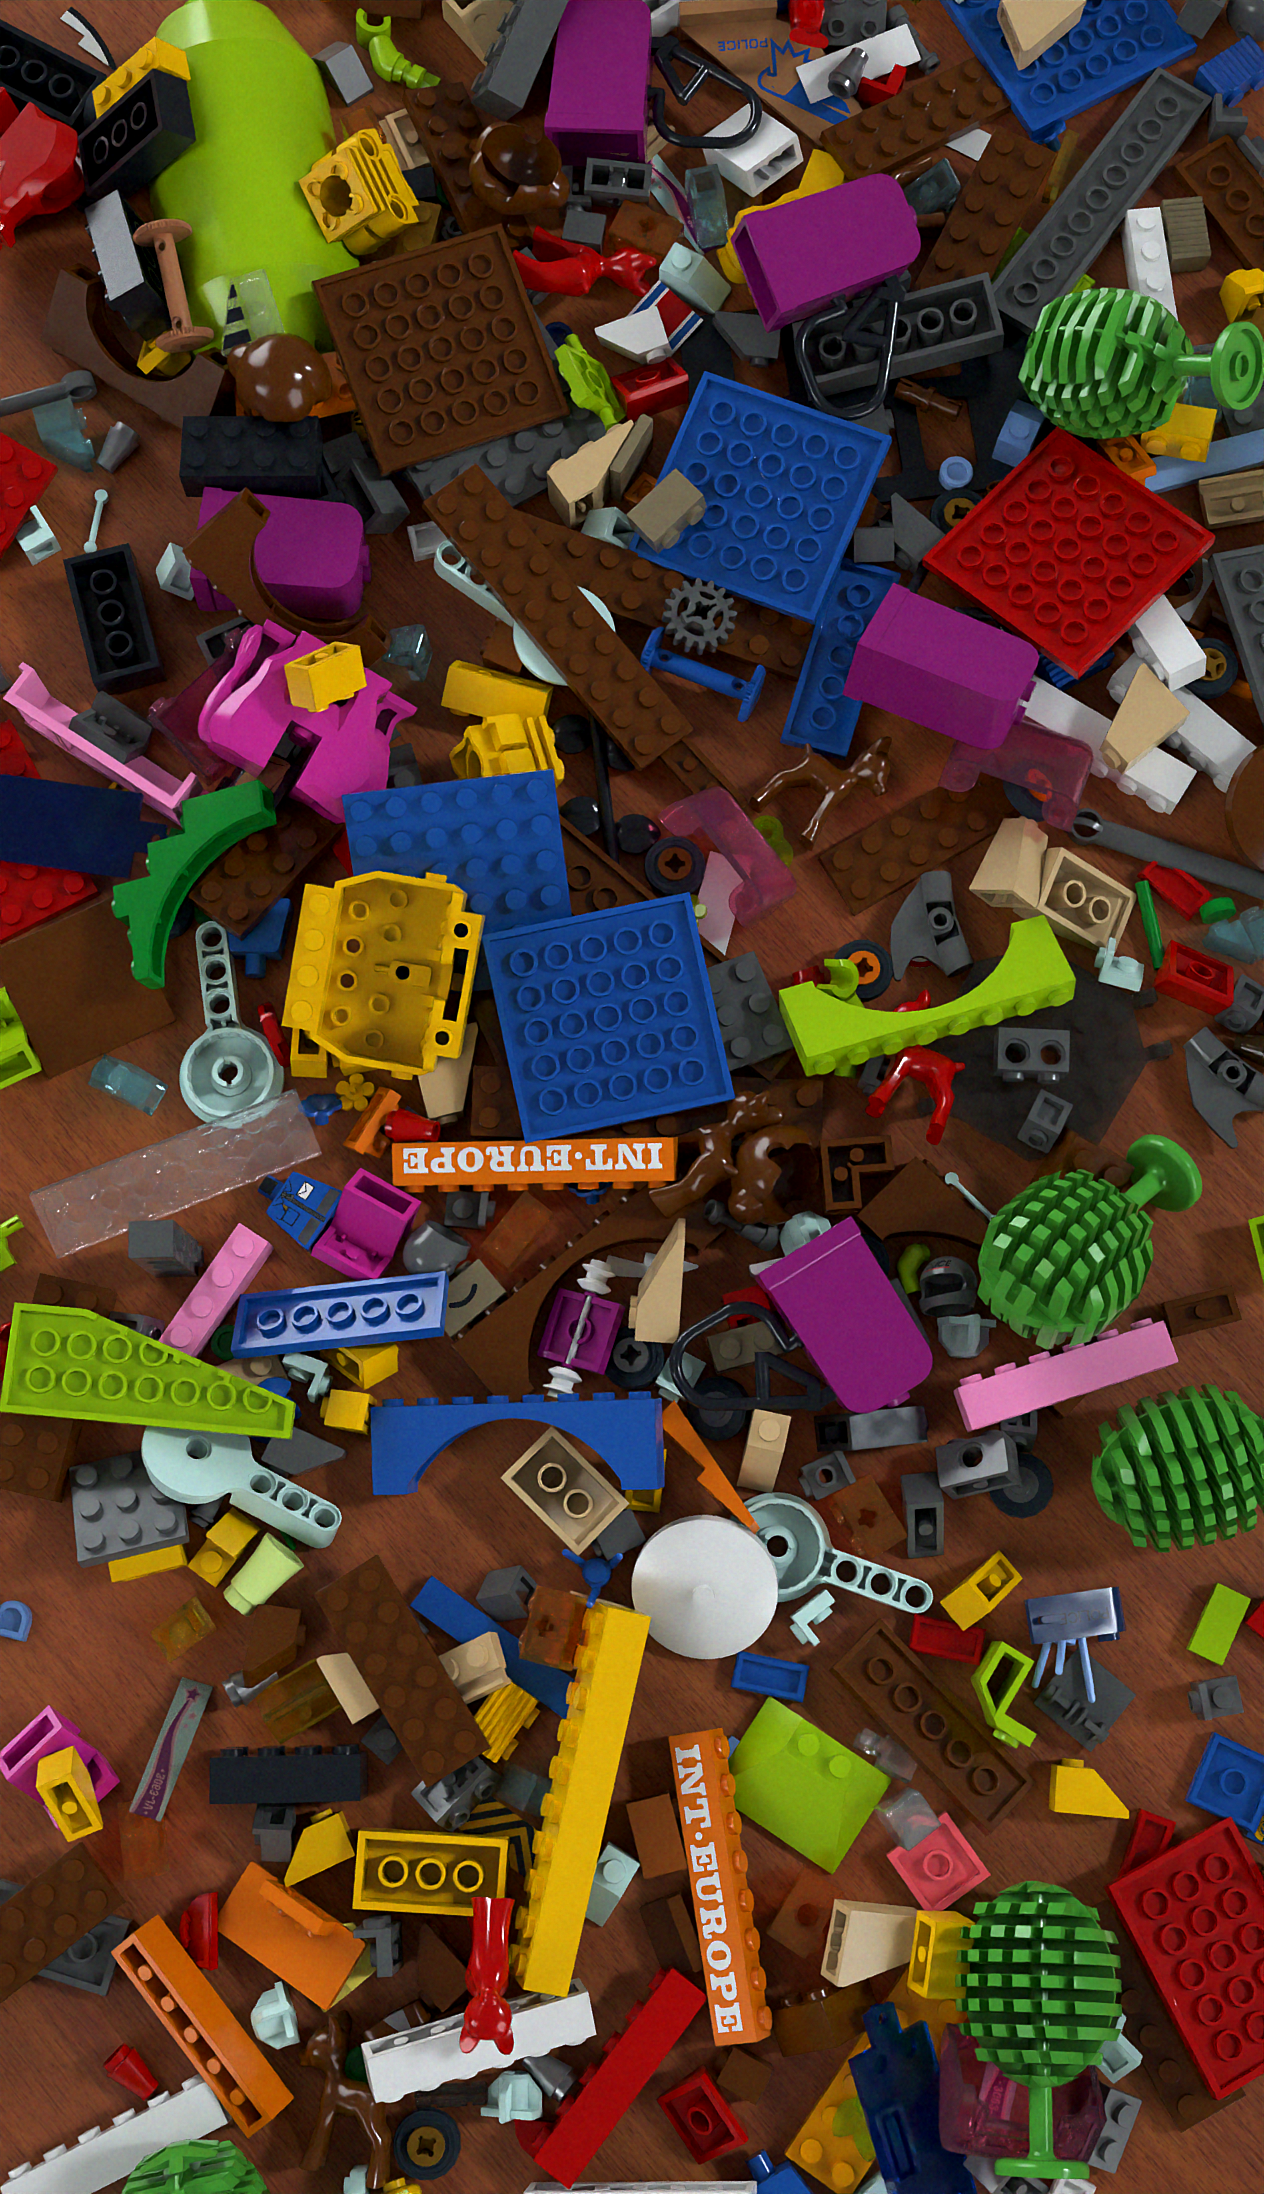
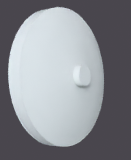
M688 1516L663 1526L643 1546L636 1560L632 1576V1599L635 1610L651 1617L648 1633L667 1649L691 1658H723L749 1647L767 1629L777 1605V1570L766 1546L753 1532L743 1525L719 1516Z

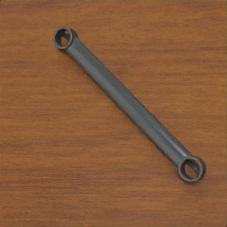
M86 370L73 371L63 376L59 383L0 398V417L62 400L77 403L90 400L97 394L93 374Z
M1082 808L1074 812L1067 824L1069 838L1078 845L1086 846L1094 843L1148 862L1155 861L1158 862L1157 865L1174 870V867L1185 871L1193 877L1264 900V874L1255 869L1104 820L1097 811L1090 808ZM1073 824L1091 827L1097 833L1091 837H1082L1076 833Z

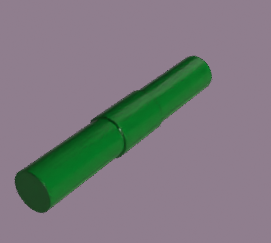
M1141 881L1135 883L1153 967L1154 970H1158L1165 955L1160 935L1161 931L1157 914L1155 913L1149 882Z

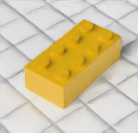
M363 1827L358 1831L352 1909L473 1916L471 1898L507 1897L510 1836Z

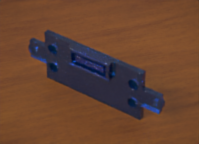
M0 774V861L130 879L134 852L148 854L147 844L152 842V838L155 835H159L160 840L169 838L167 834L168 826L166 824L140 821L144 798L142 793Z
M887 2001L884 2004L876 2003L872 2005L869 2011L862 2015L871 2047L848 2059V2063L887 2193L978 2194L972 2173L963 2165L967 2155L927 2022L919 2020L902 2030L894 2002ZM880 2014H882V2021H881V2022H879V2015H880Z

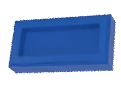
M740 1651L736 1655L730 1687L803 1703L810 1666Z

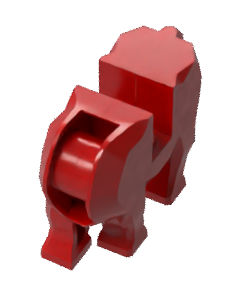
M0 87V250L2 249V244L9 248H12L15 244V227L20 226L32 216L57 213L78 200L85 191L76 130L65 123L50 118L31 102L20 113L4 87Z

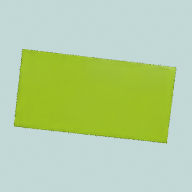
M1215 1583L1186 1650L1222 1666L1251 1599L1222 1584Z

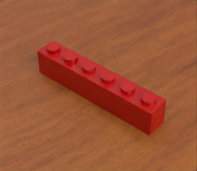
M672 1964L666 1970L660 1967L655 1972L647 1985L651 1988L648 1995L643 2001L638 1998L634 2001L624 2016L628 2022L621 2032L618 2033L614 2030L609 2035L601 2048L605 2054L597 2065L593 2062L588 2064L578 2079L582 2084L574 2096L568 2093L555 2110V2114L559 2117L550 2129L544 2126L531 2144L535 2148L532 2153L533 2161L567 2189H570L708 1998L706 1991Z

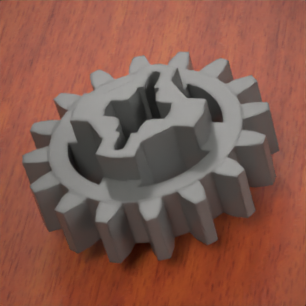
M700 578L696 579L693 587L687 581H683L681 591L673 588L670 594L671 599H666L663 606L667 611L663 612L662 621L669 623L665 628V634L674 633L676 636L673 644L677 645L681 641L684 642V651L687 653L692 646L696 647L698 655H702L705 646H708L711 652L716 651L717 641L725 645L729 638L727 634H732L735 628L732 621H735L737 612L729 610L734 600L733 598L724 600L723 595L726 589L723 587L715 591L713 589L714 581L712 580L708 583L707 587L702 586ZM684 602L683 608L685 611L680 616H677V609ZM721 616V625L715 631L714 621Z

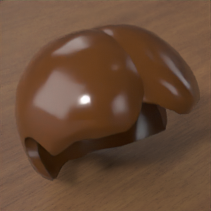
M506 122L491 124L482 131L476 143L475 154L470 161L469 176L475 194L489 208L497 213L511 216L533 213L540 208L554 210L562 207L570 194L568 178L561 171L562 160L560 152L547 136L542 134L540 139L532 138L525 132L523 126Z
M290 333L269 334L254 340L252 343L236 345L228 355V369L236 380L238 399L250 416H253L252 408L259 412L267 421L298 422L309 415L315 404L328 400L331 395V375L326 362L321 354L307 340Z
M770 1125L759 1129L741 1144L734 1158L738 1175L730 1177L732 1191L727 1203L729 1213L736 1221L747 1225L760 1222L770 1226H778L793 1218L792 1216L794 1215L784 1210L786 1204L793 1200H803L814 1188L821 1170L819 1154L812 1148L809 1136L802 1129L792 1125Z

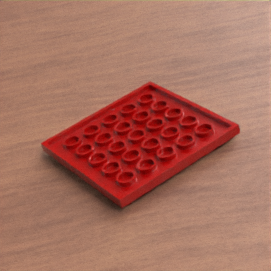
M1057 426L922 558V565L1078 680L1214 544L1215 535Z

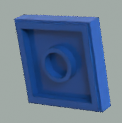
M1212 1732L1184 1801L1223 1819L1231 1816L1237 1826L1256 1833L1264 1813V1755Z

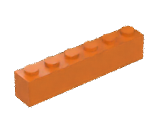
M158 1914L110 1952L247 2138L270 2122L295 2098Z

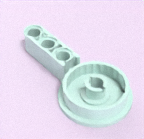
M445 540L439 544L434 559L436 573L511 627L513 626V640L516 652L522 663L531 673L546 682L568 686L485 584L478 585L471 580L470 576L476 574L452 543L449 540ZM446 554L454 555L459 562L449 565L443 561L442 556ZM578 587L615 632L613 619L604 603L593 593Z
M208 921L198 927L195 937L205 1024L208 1029L187 1050L180 1067L179 1083L186 1104L201 1120L220 1128H242L258 1122L274 1108L283 1090L284 1068L277 1061L268 1039L261 1033L243 1024L240 1014L234 957L229 950L227 931L215 921ZM219 934L222 936L217 946H206V941L211 935ZM223 967L226 969V973L221 979H210V974L215 968ZM219 1001H229L230 1006L226 1012L221 1014L214 1012V1007ZM229 1067L238 1068V1074L231 1080L232 1084L223 1081V1071Z
M146 1427L141 1444L142 1459L152 1483L164 1495L182 1503L203 1504L217 1500L226 1493H232L229 1501L230 1504L314 1548H325L332 1543L342 1520L339 1509L332 1503L255 1462L252 1457L251 1443L248 1436ZM188 1455L197 1456L199 1459H193ZM252 1489H258L263 1493H257ZM284 1506H290L293 1509H295V1511L289 1510ZM317 1523H322L327 1528L320 1527Z
M772 1492L760 1494L744 1503L760 1527L755 1535L766 1548L768 1540L774 1536L783 1538L787 1544V1551L782 1557L771 1555L778 1576L777 1602L794 1600L808 1593L816 1585L826 1583L908 1613L924 1612L932 1604L933 1593L927 1583L836 1550L831 1544L828 1529L822 1517L803 1499L788 1493ZM733 1515L731 1516L730 1520L741 1524ZM842 1561L850 1562L855 1568V1576L850 1582H843L837 1577L836 1567ZM878 1573L885 1575L890 1583L888 1591L883 1595L876 1594L871 1588V1579ZM911 1586H917L924 1594V1600L918 1607H912L906 1601V1591Z

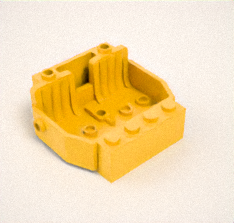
M374 871L335 881L334 888L305 884L281 1026L309 1030V1038L343 1062L391 1070V1077L412 1080L413 1075L422 1076L434 1072L438 1067L439 1056L458 1059L462 1054L482 939L481 935L486 915L466 912L467 893L455 884L446 883L447 876L426 872L425 879ZM459 923H463L468 927L467 935L462 938L454 933L455 926ZM351 939H356L360 943V949L356 953L350 952L347 948V944ZM455 948L469 950L465 974L454 972ZM406 966L409 969L410 975L407 979H400L397 976L398 967ZM344 974L353 976L354 984L351 987L343 986L341 979ZM450 990L462 992L457 1021L443 1019ZM439 1031L448 1033L449 1042L447 1044L436 1041V1034Z

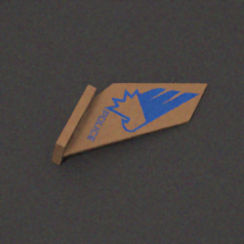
M699 0L679 2L677 21L679 41L692 40L734 77L750 85L761 100L818 148L824 147L819 140L823 130L863 111L853 95L849 99H840L832 95L810 104L796 67L824 57L826 54L822 48H815L790 40V23L776 19L777 0Z

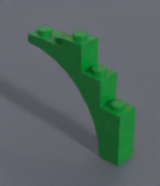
M258 779L182 801L183 815L180 816V823L184 833L147 844L149 857L146 858V867L150 876L113 886L114 900L111 903L113 914L116 919L130 927L127 935L133 950L131 971L136 981L147 988L155 990L165 987L164 960L169 933L177 911L193 883L207 866L227 848L253 832L277 824L273 792Z

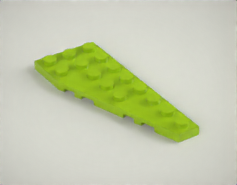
M14 1302L0 1400V1412L292 1440L296 1403L90 1310Z

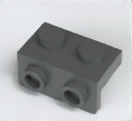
M100 691L96 694L90 709L72 717L69 729L124 765L145 754L155 730V725L104 691Z
M1087 2075L1065 2129L1060 2148L1080 2161L1115 2174L1143 2100Z

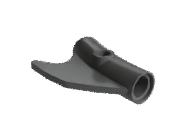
M930 871L923 873L920 876V881L904 901L891 925L890 956L893 966V978L896 982L902 980L909 962L914 958H923L940 968L947 978L962 974L975 965L958 921L953 898L951 873Z
M1204 1027L1182 1046L1185 1050L1186 1075L1192 1106L1207 1126L1230 1149H1235L1238 1146L1232 1124L1233 1117L1240 1112L1246 1111L1264 1112V1075L1239 1058L1207 1027Z

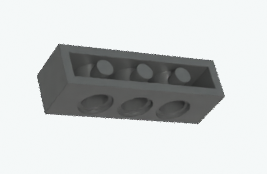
M174 1220L129 1221L128 1258L156 1278L199 1276L198 1267L204 1266L203 1246H198V1241Z

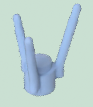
M1086 1637L1054 1641L1053 1643L1057 1644L1055 1673L1061 1675L1066 1646H1074L1076 1639H1078L1088 1701L1094 1703V1684ZM1052 1642L1043 1643L1032 1680L1033 1688L1039 1686Z

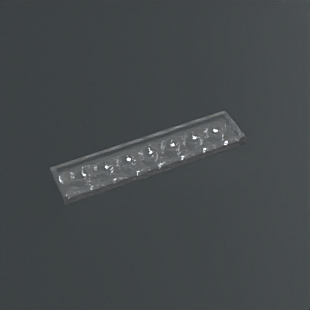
M294 1088L32 1191L29 1194V1198L55 1255L59 1259L129 1231V1221L158 1220L264 1178L269 1174L277 1173L322 1155V1150L305 1113L298 1092Z

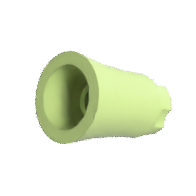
M266 1533L255 1552L231 1580V1585L223 1592L224 1598L241 1614L249 1617L256 1610L258 1604L263 1605L278 1588L300 1571L304 1565L296 1554L275 1536Z

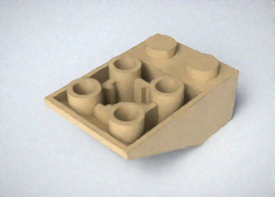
M441 0L444 20L479 60L487 66L488 63L484 61L485 54L491 43H496L499 38L500 32L496 31L503 14L505 12L509 13L513 3L509 0ZM551 44L549 45L546 54L553 50Z
M632 420L623 425H614L606 432L605 436L595 442L589 441L585 443L576 454L568 459L563 458L556 461L547 471L549 502L569 529L575 530L583 525L589 510L602 509L610 496L609 466L634 426Z

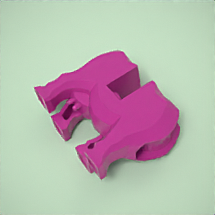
M267 619L263 627L255 625L243 635L236 654L234 667L229 670L211 692L199 716L197 728L199 737L208 745L210 750L222 759L242 768L255 778L266 766L284 732L289 734L288 739L302 748H306L307 745L313 749L287 796L309 806L322 817L336 824L344 823L345 815L342 794L386 789L391 753L389 742L394 727L399 721L411 718L416 712L417 707L388 691L392 683L365 667L364 672L367 686L355 691L354 696L347 699L344 706L340 707L332 702L328 704V709L321 712H309L307 708L292 706L284 665L328 644L302 630L294 646L289 648L296 635ZM384 696L382 702L377 704V700Z

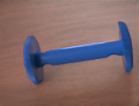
M658 627L652 631L639 661L649 674H651L653 667L741 700L743 702L739 710L738 721L744 722L749 719L764 685L766 675L764 666L759 664L750 682L662 649L665 628Z

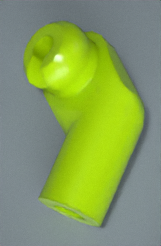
M912 1243L907 1246L896 1265L899 1279L906 1295L921 1291L916 1271L924 1261H928L930 1258V1250L923 1243Z

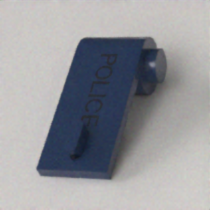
M1119 1586L1024 1600L1031 1645L1096 1635L1098 1642L1119 1640V1632L1126 1631Z

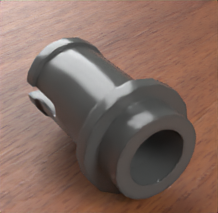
M229 1493L212 1502L196 1504L194 1509H189L191 1515L188 1520L207 1530L210 1524H215L213 1518Z

